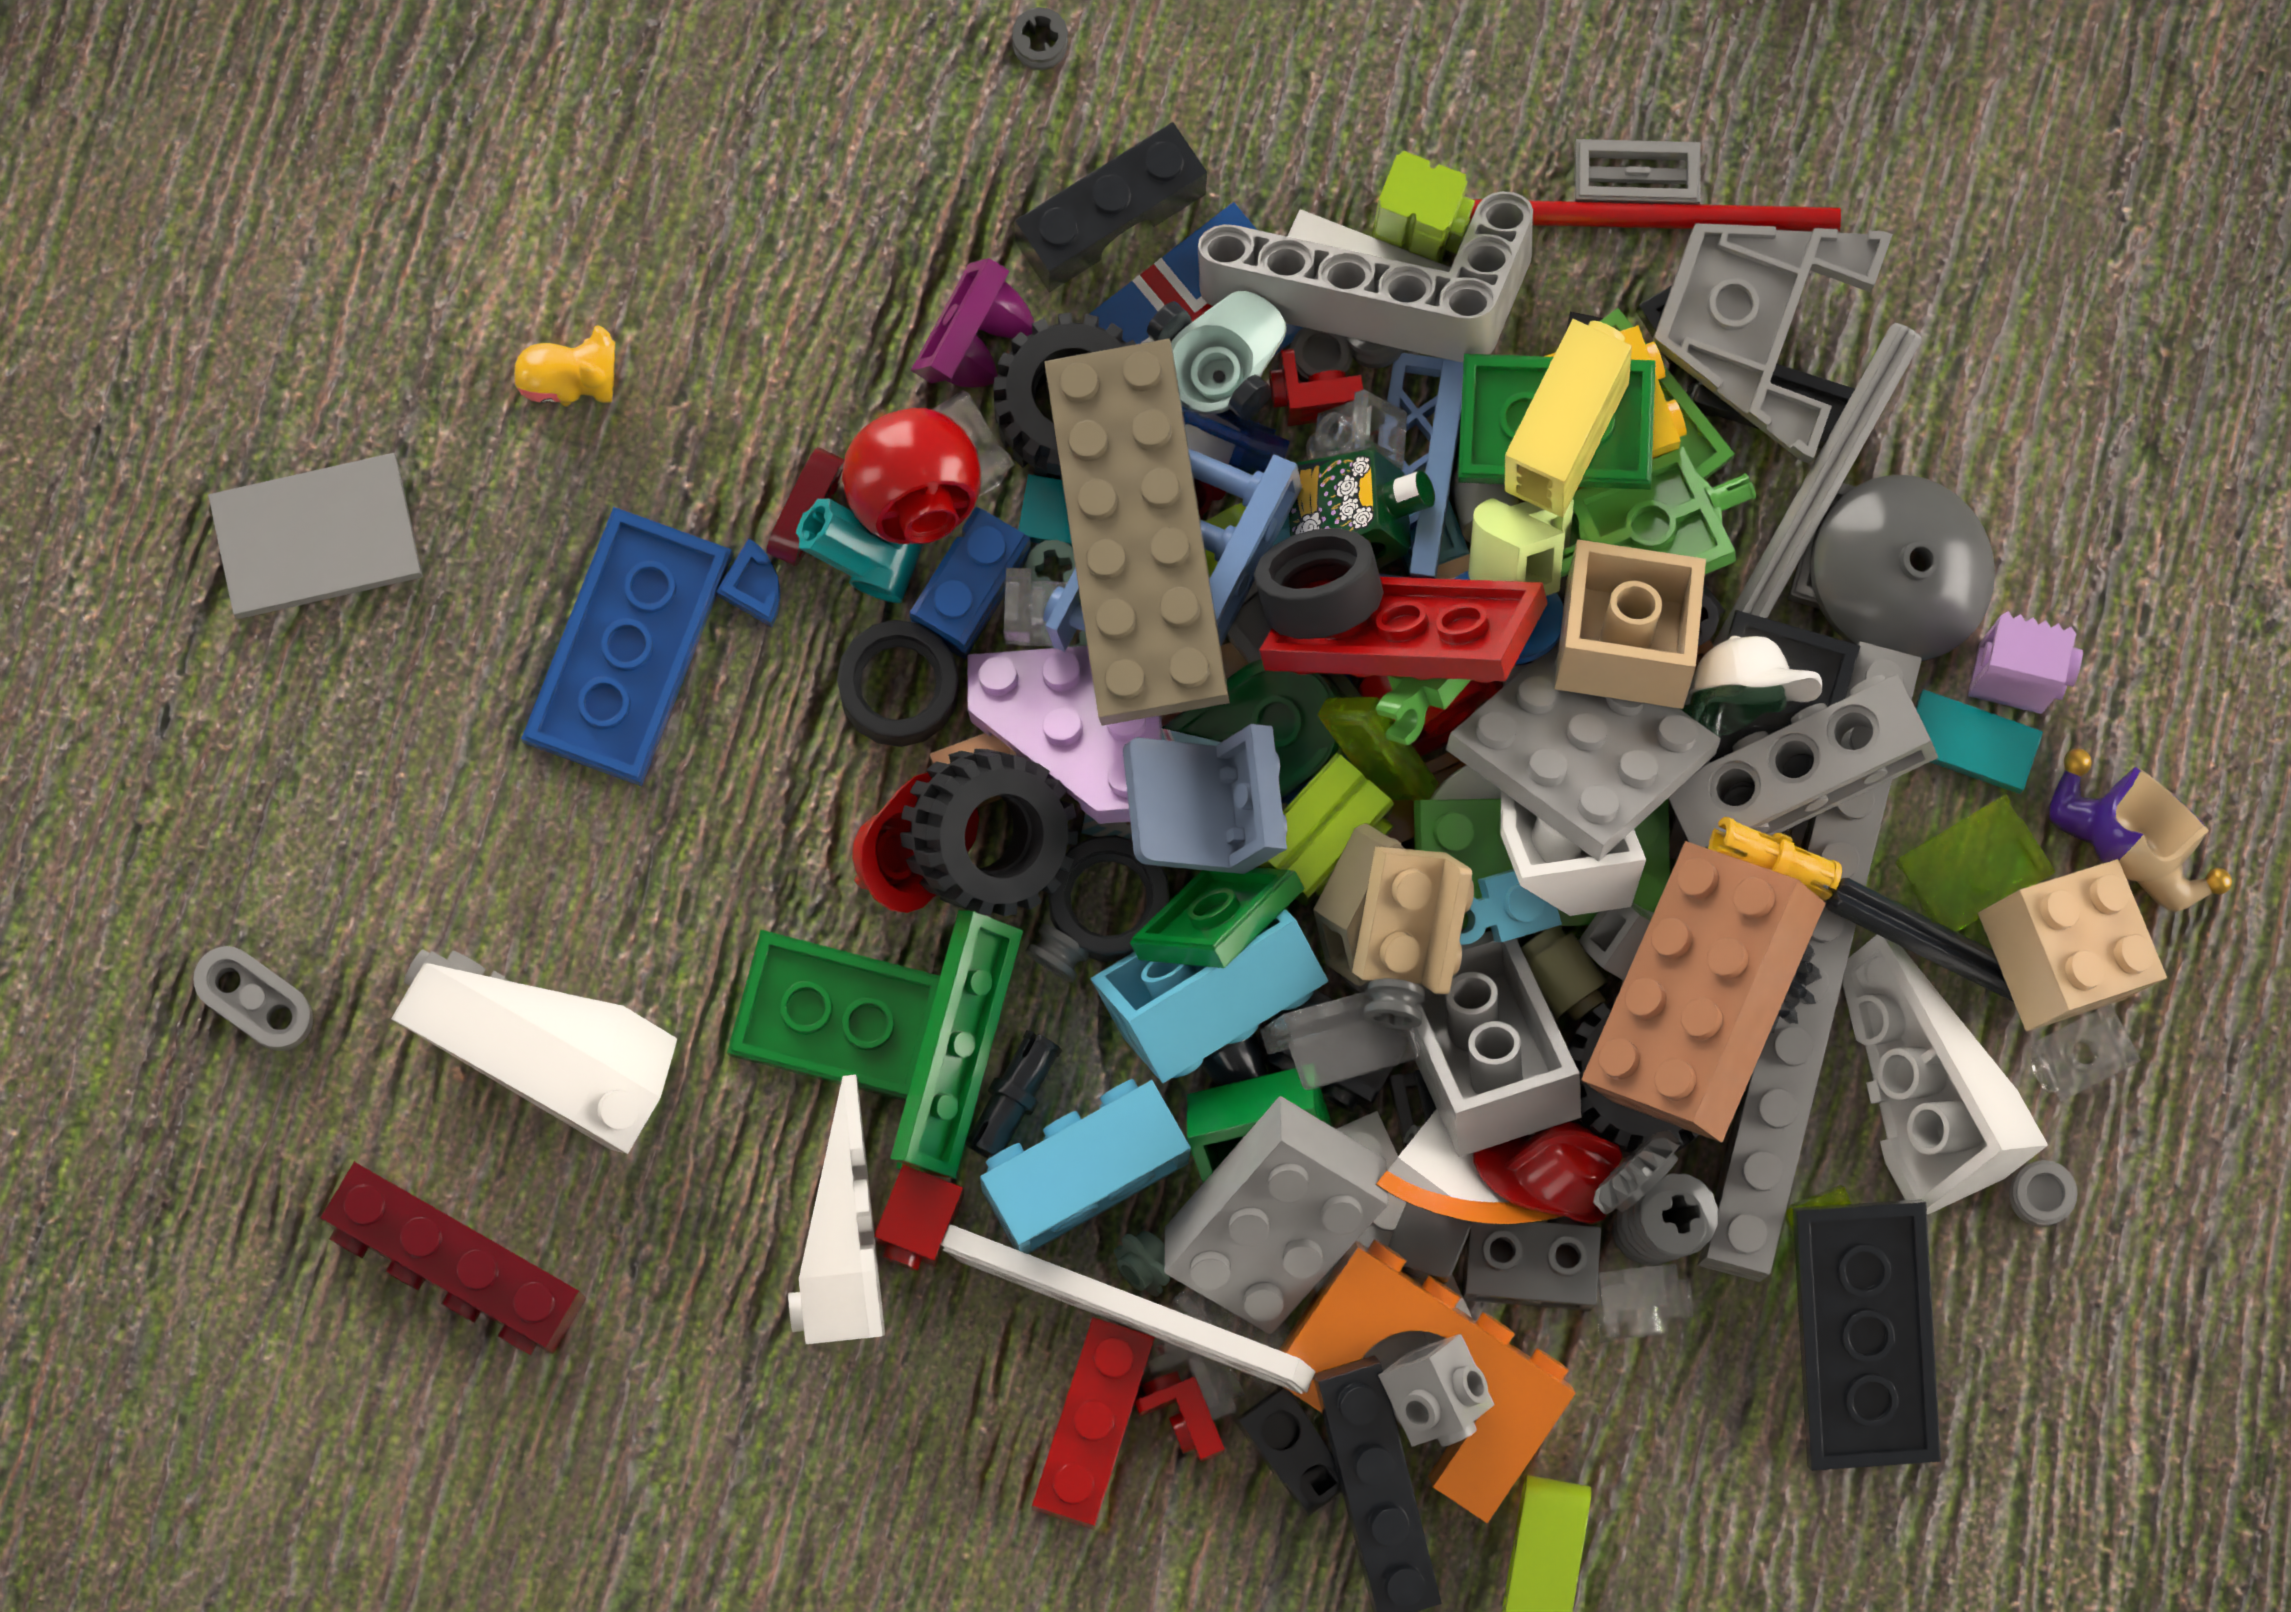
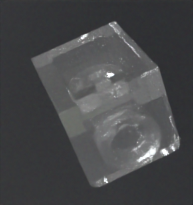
M1006 568L1005 645L1053 646L1045 627L1047 622H1044V611L1053 591L1058 586L1065 588L1067 582L1033 581L1032 569Z

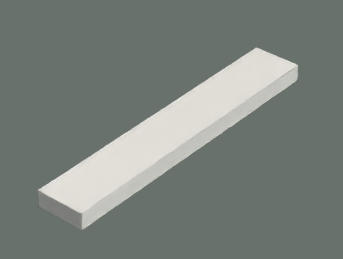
M949 1224L942 1240L941 1246L944 1247L943 1250L963 1264L1139 1332L1154 1336L1157 1339L1297 1393H1307L1316 1371L1300 1358Z

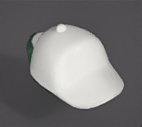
M1731 636L1727 641L1709 650L1701 659L1691 681L1684 708L1680 710L1715 735H1728L1745 728L1766 712H1781L1786 707V701L1809 702L1817 699L1822 693V679L1818 673L1813 671L1789 669L1787 661L1778 645L1766 637L1752 636L1741 638L1739 636Z

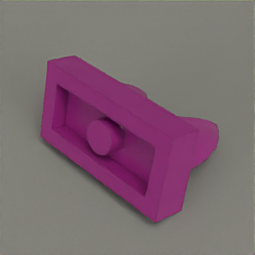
M990 258L967 265L910 371L929 383L946 380L957 386L971 388L983 387L994 383V377L998 376L996 365L984 342L976 336L978 329L995 336L1015 338L1020 332L1026 336L1032 334V323L1035 322L1027 304L1018 292L1005 281L1010 272L1008 269Z

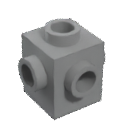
M1461 1334L1411 1350L1378 1375L1391 1401L1394 1416L1403 1426L1412 1446L1437 1438L1442 1447L1457 1443L1475 1433L1477 1428L1474 1421L1495 1405L1488 1392L1486 1378L1476 1366Z

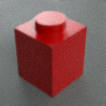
M902 1164L874 1234L875 1243L886 1247L882 1257L914 1271L919 1270L921 1262L936 1267L944 1248L941 1246L942 1240L949 1224L953 1225L964 1198L963 1187Z

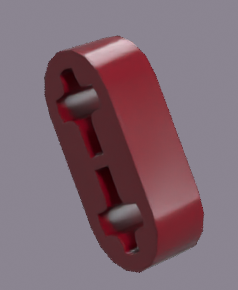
M819 447L814 449L772 530L766 553L793 566H797L806 553L799 549V537L796 534L803 513L808 511L817 499H833L842 480L843 458Z

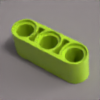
M1526 1474L1520 1497L1501 1612H1573L1590 1509L1591 1486Z

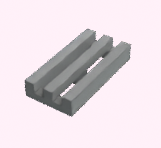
M1576 139L1574 145V201L1700 204V142ZM1589 158L1687 161V169L1589 166ZM1589 182L1687 184V189L1589 186Z

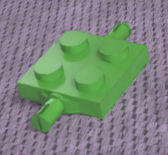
M1684 447L1652 459L1651 490L1584 487L1577 490L1572 498L1574 500L1572 516L1579 528L1580 540L1706 559L1705 574L1736 562L1735 549L1722 525V511L1748 500L1756 499V493L1746 473L1712 488L1704 478L1696 473ZM1576 544L1563 549L1561 577L1569 573Z

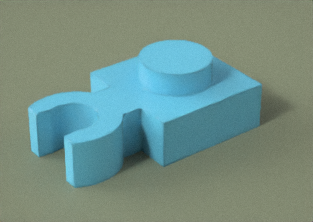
M1512 869L1478 879L1482 898L1476 899L1473 897L1472 905L1469 911L1466 912L1468 915V925L1461 931L1459 941L1461 945L1471 944L1477 941L1484 934L1486 927L1489 926L1491 927L1494 942H1505L1559 926L1562 923L1558 909L1521 887L1515 871Z

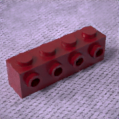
M355 1161L320 1217L329 1226L334 1228L329 1238L332 1242L362 1259L368 1249L391 1261L385 1270L386 1273L417 1291L420 1290L424 1281L447 1294L441 1304L473 1323L476 1322L480 1314H483L501 1324L503 1327L497 1337L530 1356L536 1346L554 1354L586 1300L579 1290Z

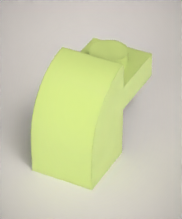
M1490 498L1479 504L1473 514L1468 570L1470 580L1543 582L1546 596L1560 590L1563 549L1570 545L1574 500H1571L1563 518L1527 501L1509 506L1497 499Z

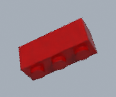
M1092 1317L1032 1503L1033 1511L1092 1530L1095 1529L1134 1402L1136 1401L1152 1351L1154 1336Z

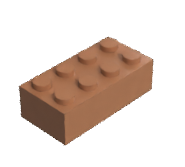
M1685 841L1581 1081L1611 1102L1722 1143L1826 903L1798 879Z

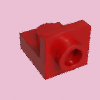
M1294 349L1280 351L1279 369L1269 371V383L1272 388L1271 398L1273 407H1285L1287 427L1362 417L1365 395L1361 375L1346 377L1344 371L1328 370L1309 376V382L1299 383Z
M1175 1371L1142 1385L1145 1397L1134 1402L1139 1417L1176 1403L1179 1413L1169 1417V1421L1182 1453L1184 1454L1195 1449L1200 1463L1224 1454L1225 1448L1195 1376L1181 1381L1178 1371Z

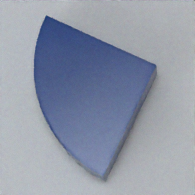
M748 539L716 593L719 598L772 627L779 612L781 599L778 576L766 552L754 541Z

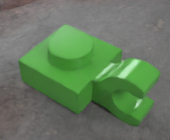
M1387 676L1393 691L1385 694L1376 707L1378 715L1395 719L1394 724L1385 733L1386 738L1405 745L1414 742L1423 729L1425 714L1429 705L1445 710L1471 680L1444 678L1418 680L1412 677Z

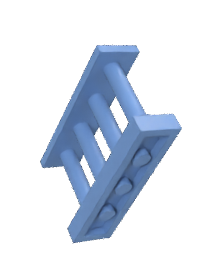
M1189 448L1193 478L1242 498L1243 506L1246 507L1236 527L1229 525L1224 530L1200 520L1205 550L1215 553L1214 559L1218 562L1210 577V584L1221 646L1255 580L1254 572L1259 559L1272 548L1302 489L1297 464L1273 454L1264 473L1256 471L1254 475H1251ZM1076 567L1065 588L1058 586L1053 591L1043 616L1044 622H1047L1045 627L1053 647L1063 652L1066 651L1077 629L1085 632Z

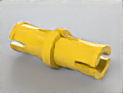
M1723 817L1718 822V826L1725 829L1726 833L1716 828L1712 831L1708 849L1798 879L1823 901L1830 899L1833 895L1831 890L1824 888V885L1835 890L1839 885L1842 866L1838 861L1826 859L1794 846V843H1792L1793 839L1787 835L1774 833L1770 836L1740 824L1730 817Z

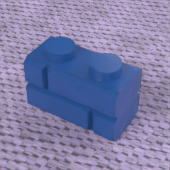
M975 507L962 527L963 537H956L910 611L911 622L920 623L938 634L952 653L964 659L967 658L1031 552L1030 538L979 507Z

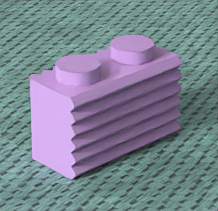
M2009 611L2002 614L1979 643L1968 696L2042 714L2054 699H2063L2067 686L2073 687L2076 683L2082 662L2083 650L2073 647L2076 637L2075 631L2072 627L2063 631L2059 623L2050 627L2046 620L2038 625L2034 617L2025 621L2021 614L2012 618Z

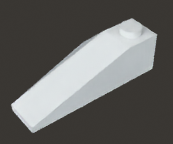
M1529 664L1514 666L1507 680L1503 681V687ZM1501 790L1500 834L1521 887L1569 916L1632 906L1646 862L1634 829L1600 861H1597Z
M1877 934L1848 958L1842 983L1855 1038L1858 1042L1865 1045L1873 1081L1866 1084L1871 1104L1879 1103L1887 1140L1880 1141L1885 1164L1905 1200H1924L1927 1205L1928 1215L2005 1179L2048 1146L2018 1090L1900 945Z
M428 963L423 964L391 1018L393 1021L606 1148L626 1154L629 1153L661 1098L677 1038L621 1005Z
M856 1075L843 1076L799 1275L800 1292L788 1293L792 1332L804 1331L806 1344L873 1338L885 1335L858 1077Z

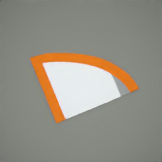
M1437 1109L1376 1183L1383 1190L1409 1204L1463 1221L1512 1225L1564 1217L1515 1205L1495 1193L1481 1179L1473 1163V1153L1458 1157Z

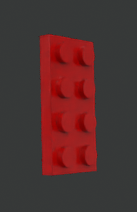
M1380 577L1384 593L1379 607L1361 624L1343 633L1315 639L1292 638L1280 635L1274 629H1271L1259 651L1265 671H1286L1301 675L1331 673L1352 674L1356 677H1369L1373 675L1412 677L1418 680L1432 678L1466 679L1481 683L1506 681L1548 603L1543 582ZM1338 578L1319 580L1299 589L1325 585Z

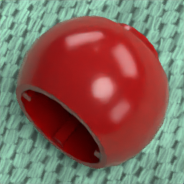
M927 408L898 410L886 414L865 426L849 445L845 454L842 473L847 503L855 517L872 534L897 544L931 543L950 534L955 527L960 525L970 515L975 507L982 479L977 449L968 434L952 418Z

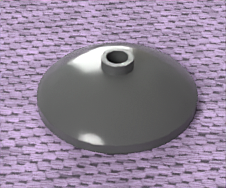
M1889 475L1871 479L1845 493L1830 507L1818 526L1813 540L1810 575L1814 594L1823 615L1843 640L1857 645L1861 641L1921 657V662L1939 657L1958 647L1979 626L1992 598L1995 565L1990 541L1984 527L1972 509L1960 497L1946 487L1925 478L1910 475ZM1912 551H1916L1923 556L1925 560L1923 572L1917 571L1912 567L1910 563V553Z

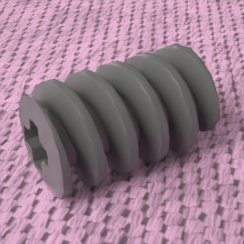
M1672 1173L1664 1176L1648 1193L1626 1211L1621 1213L1617 1209L1611 1233L1617 1247L1628 1259L1641 1265H1660L1700 1251L1712 1239L1718 1225V1207L1713 1193L1702 1181L1688 1174ZM1662 1216H1667L1669 1223H1664Z

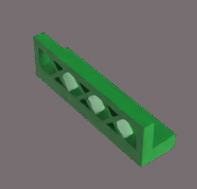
M958 910L890 1157L891 1160L897 1161L896 1169L900 1170L902 1164L932 1176L956 1179L1023 930L976 911Z

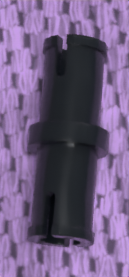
M1026 1030L1023 1036L1024 1039L1002 1078L993 1079L988 1088V1092L992 1096L970 1135L966 1138L965 1145L987 1159L1006 1149L1025 1114L1032 1115L1039 1103L1034 1097L1055 1059L1062 1052V1049L1057 1044L1040 1034L1036 1037L1033 1031Z

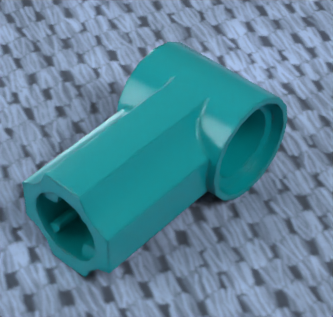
M817 499L814 505L803 513L796 530V534L799 537V549L850 575L849 583L859 591L893 603H902L924 545L916 543L897 544L886 541L865 528L851 510L831 499Z

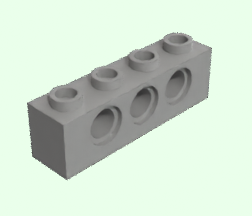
M1899 673L1887 679L1884 675H1877L1863 680L1850 690V697L1829 707L1824 703L1809 706L1792 717L1791 725L1770 735L1766 731L1748 735L1733 746L1732 753L1711 763L1708 761L1668 797L1688 841L1708 849L1709 840L1714 828L1726 833L1725 829L1718 826L1719 820L1723 817H1730L1740 824L1770 836L1774 833H1781L1939 758ZM1858 726L1868 727L1873 730L1870 742L1863 748L1849 750L1841 746V740L1848 730ZM1798 754H1806L1814 758L1812 768L1804 776L1789 778L1782 775L1783 767L1791 757ZM1739 782H1748L1755 785L1753 796L1745 804L1730 806L1724 803L1725 794L1732 785Z

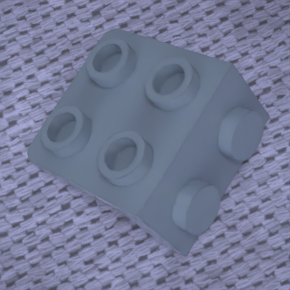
M1250 724L1217 746L1136 737L1124 745L1123 758L1133 850L1136 859L1142 864L1246 874L1287 849V820L1282 811L1279 786L1280 760L1275 752L1272 726Z

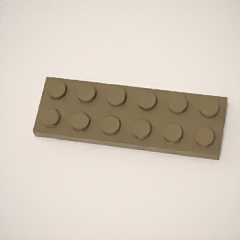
M1170 338L1044 361L1097 712L1101 726L1230 703Z

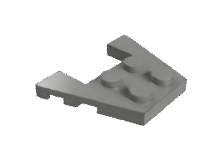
M1696 223L1690 234L1652 342H1655L1660 352L1800 461L1810 464L1815 456L1832 406L1773 385L1770 382L1808 273L1813 271L1871 292L1875 286L1893 234L1885 231L1871 230L1867 234L1838 233V229L1814 228L1812 232L1776 230V227Z

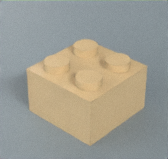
M1577 539L1566 581L1554 689L1683 709L1696 668L1706 559Z
M2118 859L2020 889L1978 912L2026 1032L2125 1000L2167 978Z

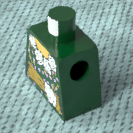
M1369 449L1296 462L1302 489L1289 512L1290 537L1314 529L1340 528L1357 532L1371 543L1377 568L1380 569L1406 555L1411 547L1409 515L1430 508L1435 504L1433 484L1424 471L1419 470L1405 475L1402 470L1378 451Z

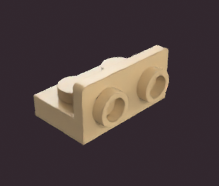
M1375 847L1352 973L1362 980L1400 979L1415 984H1422L1435 994H1449L1452 977L1458 972L1462 960V948L1459 940L1464 914L1469 911L1474 897L1471 868L1444 852Z

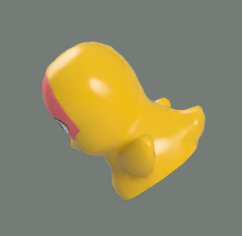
M597 325L594 327L591 337L585 339L583 344L575 348L554 343L530 345L517 357L514 375L515 386L523 397L533 402H559L564 407H568L572 402L577 401L581 395H589L599 402L612 403L615 341L612 340L605 328Z

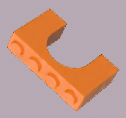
M1374 1239L1367 1248L1356 1240L1336 1264L1279 1351L1300 1358L1316 1371L1315 1373L1360 1360L1378 1342L1401 1332L1424 1331L1445 1338L1461 1334L1476 1366L1486 1378L1488 1392L1495 1405L1474 1421L1477 1428L1475 1433L1447 1447L1428 1477L1433 1488L1488 1523L1576 1394L1570 1383L1564 1380L1569 1369L1539 1348H1536L1530 1357L1509 1342L1515 1333L1487 1313L1482 1312L1476 1321L1455 1307L1461 1297L1435 1278L1428 1275L1424 1283L1421 1284L1404 1273L1401 1269L1407 1261L1380 1241ZM1314 1379L1307 1393L1303 1392L1300 1394L1287 1389L1322 1413Z

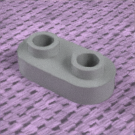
M230 946L218 947L206 953L199 960L193 978L194 987L199 998L208 1007L262 1046L275 1051H286L297 1047L308 1037L313 1025V1011L308 1000L295 987L246 952ZM227 972H237L241 978L239 987L231 993L221 992L219 989L220 978ZM281 1008L289 1009L292 1013L290 1025L282 1030L273 1029L270 1025L272 1014Z

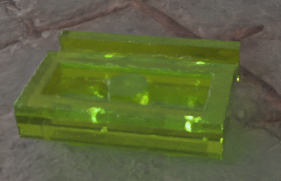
M2007 794L1899 857L1895 862L1899 870L1904 872L1911 883V889L1930 919L1956 932H1960L1980 920L1978 912L2020 889L2039 884L2056 873L2023 819H2019L2010 805L2011 800Z

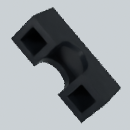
M1171 122L1016 219L1015 243L1050 293L1101 261L1102 252L1106 246L1127 229L1146 220H1149L1152 226L1155 227L1206 195L1207 171L1174 122Z

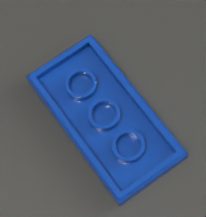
M613 507L522 735V742L642 787L717 597L716 591L724 579L733 556L732 549Z

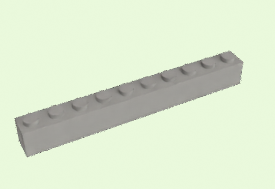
M1860 641L1858 645L1861 647L1845 698L1850 697V690L1863 680L1877 675H1884L1887 679L1899 673L1912 700L1922 658ZM1864 726L1854 727L1844 734L1841 746L1849 750L1863 748L1870 742L1873 730ZM1892 780L1810 818L1801 849L1829 860L1838 861L1842 866L1841 879L1850 878L1866 886ZM1826 906L1823 908L1809 941L1815 953L1810 962L1819 968L1820 975L1822 976L1821 979L1806 986V989L1814 995L1816 1004H1803L1799 1002L1795 1007L1798 1024H1789L1779 1017L1774 1033H1769L1734 1115L1714 1196L1718 1207V1225L1712 1239L1701 1249L1697 1266L1761 1282L1771 1273L1856 928L1855 923L1827 910Z

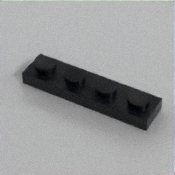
M1373 1355L1315 1373L1313 1379L1373 1612H1418L1440 1605L1442 1602L1392 1404L1378 1376L1383 1372L1382 1365L1379 1359Z

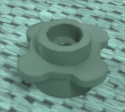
M1141 1231L1135 1237L1131 1234H1126L1121 1238L1123 1246L1119 1245L1114 1249V1254L1118 1260V1270L1124 1279L1137 1290L1143 1291L1145 1289L1151 1295L1159 1296L1163 1292L1161 1285L1165 1286L1170 1282V1276L1164 1273L1165 1244L1148 1231Z

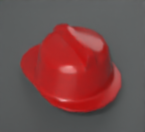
M928 772L912 777L901 786L882 810L860 827L853 842L852 860L857 874L854 882L861 889H867L875 901L890 911L909 913L925 907L936 896L929 893L919 884L923 879L922 875L910 871L906 859L914 855V851L901 846L900 836L902 832H910L911 827L910 821L901 819L904 805L914 808L918 799L917 796L910 793V790L917 780L929 783L932 778ZM977 807L969 817L965 829L967 853L976 840L979 823Z
M1573 1121L1541 1130L1532 1136L1526 1135L1473 1153V1163L1481 1179L1495 1193L1507 1201L1530 1210L1566 1216L1576 1221L1590 1224L1602 1221L1606 1216L1593 1203L1595 1192L1622 1159V1151L1617 1144L1597 1137L1588 1128Z

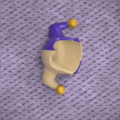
M2079 748L2067 752L2064 757L2065 771L2058 782L2049 805V819L2056 828L2093 844L2095 852L2102 863L2118 859L2126 879L2138 882L2166 910L2173 912L2182 911L2210 894L2221 895L2229 891L2232 879L2230 874L2222 868L2212 869L2204 879L2189 881L2184 877L2182 864L2194 852L2209 830L2176 796L2149 774L2138 767H2134L2114 785L2104 798H2084L2081 796L2080 781L2081 777L2091 768V756L2088 752Z

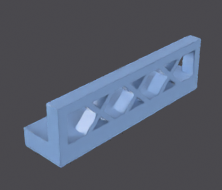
M1402 353L1399 359L1393 362L1379 453L1402 470L1405 475L1419 470H1426L1425 473L1433 484L1435 504L1409 517L1410 531L1416 528L1414 542L1411 539V547L1408 554L1412 559L1409 577L1405 578L1436 579L1450 495L1453 464L1455 462L1461 425L1463 362ZM1405 373L1440 377L1438 395L1420 408H1417L1403 391ZM1401 406L1408 416L1397 423ZM1435 412L1432 427L1426 418ZM1416 425L1430 442L1429 452L1408 466L1394 449V440ZM1379 573L1380 577H1402Z

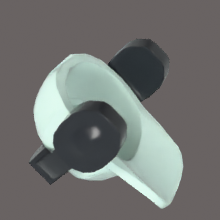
M1236 291L1211 307L1193 322L1188 312L1177 302L1172 301L1164 305L1151 319L1147 327V334L1154 341L1170 338L1183 407L1202 415L1223 413L1231 409L1238 417L1247 421L1264 407L1272 394V388L1261 376L1284 339L1286 322L1278 309L1265 298L1248 291Z

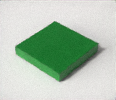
M1254 868L1246 874L1202 870L1129 943L1141 961L1225 968L1305 888L1296 871Z

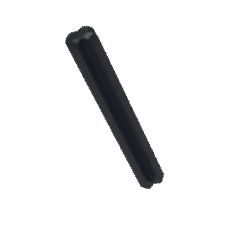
M1850 878L1840 879L1836 890L1828 887V890H1831L1833 895L1830 899L1824 901L1827 910L2013 1001L1992 949Z

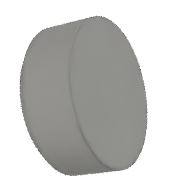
M2048 1160L2035 1161L2021 1169L2013 1178L2009 1190L2010 1203L2014 1212L2024 1222L2037 1227L2052 1226L2065 1219L2074 1209L2077 1201V1186L2071 1173L2062 1165Z

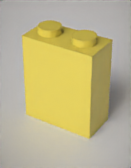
M1572 319L1505 454V492L1563 518L1629 385L1632 345L1624 342V335L1617 329L1599 321H1590L1589 325Z

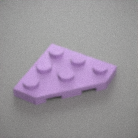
M1088 646L1067 647L1065 652L1056 648L968 655V712L971 722L989 737L993 734L1015 751L1016 756L1027 758V761L1039 763L1050 772L1047 778L1060 780L1067 793L1080 803L1081 809L1099 824L1130 822L1123 747L1136 737L1162 740L1161 715L1101 726L1097 712Z

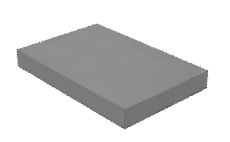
M395 453L208 494L233 615L236 619L423 578Z

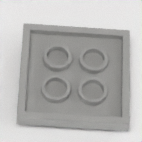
M1559 639L1549 652L1535 659L1452 731L1446 750L1590 856L1600 861L1716 754L1721 738L1679 708L1555 690Z

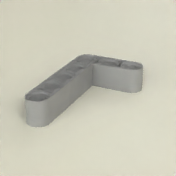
M1502 191L1492 193L1483 198L1476 208L1449 272L1236 225L1224 224L1214 226L1205 231L1199 238L1200 293L1209 305L1214 306L1236 291L1252 292L1273 304L1287 324L1463 362L1464 354L1490 355L1495 349L1531 263L1533 208L1525 197L1514 192Z

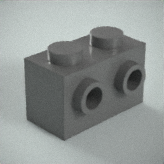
M1566 1216L1547 1220V1223L1533 1222L1504 1225L1472 1222L1465 1241L1461 1294L1464 1301L1591 1311L1596 1306L1601 1227L1586 1226L1585 1222L1576 1221Z

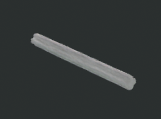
M1894 323L1889 327L1713 643L1714 647L1727 640L1735 610L1763 618L1769 616L1921 343V336L1914 330L1898 323Z

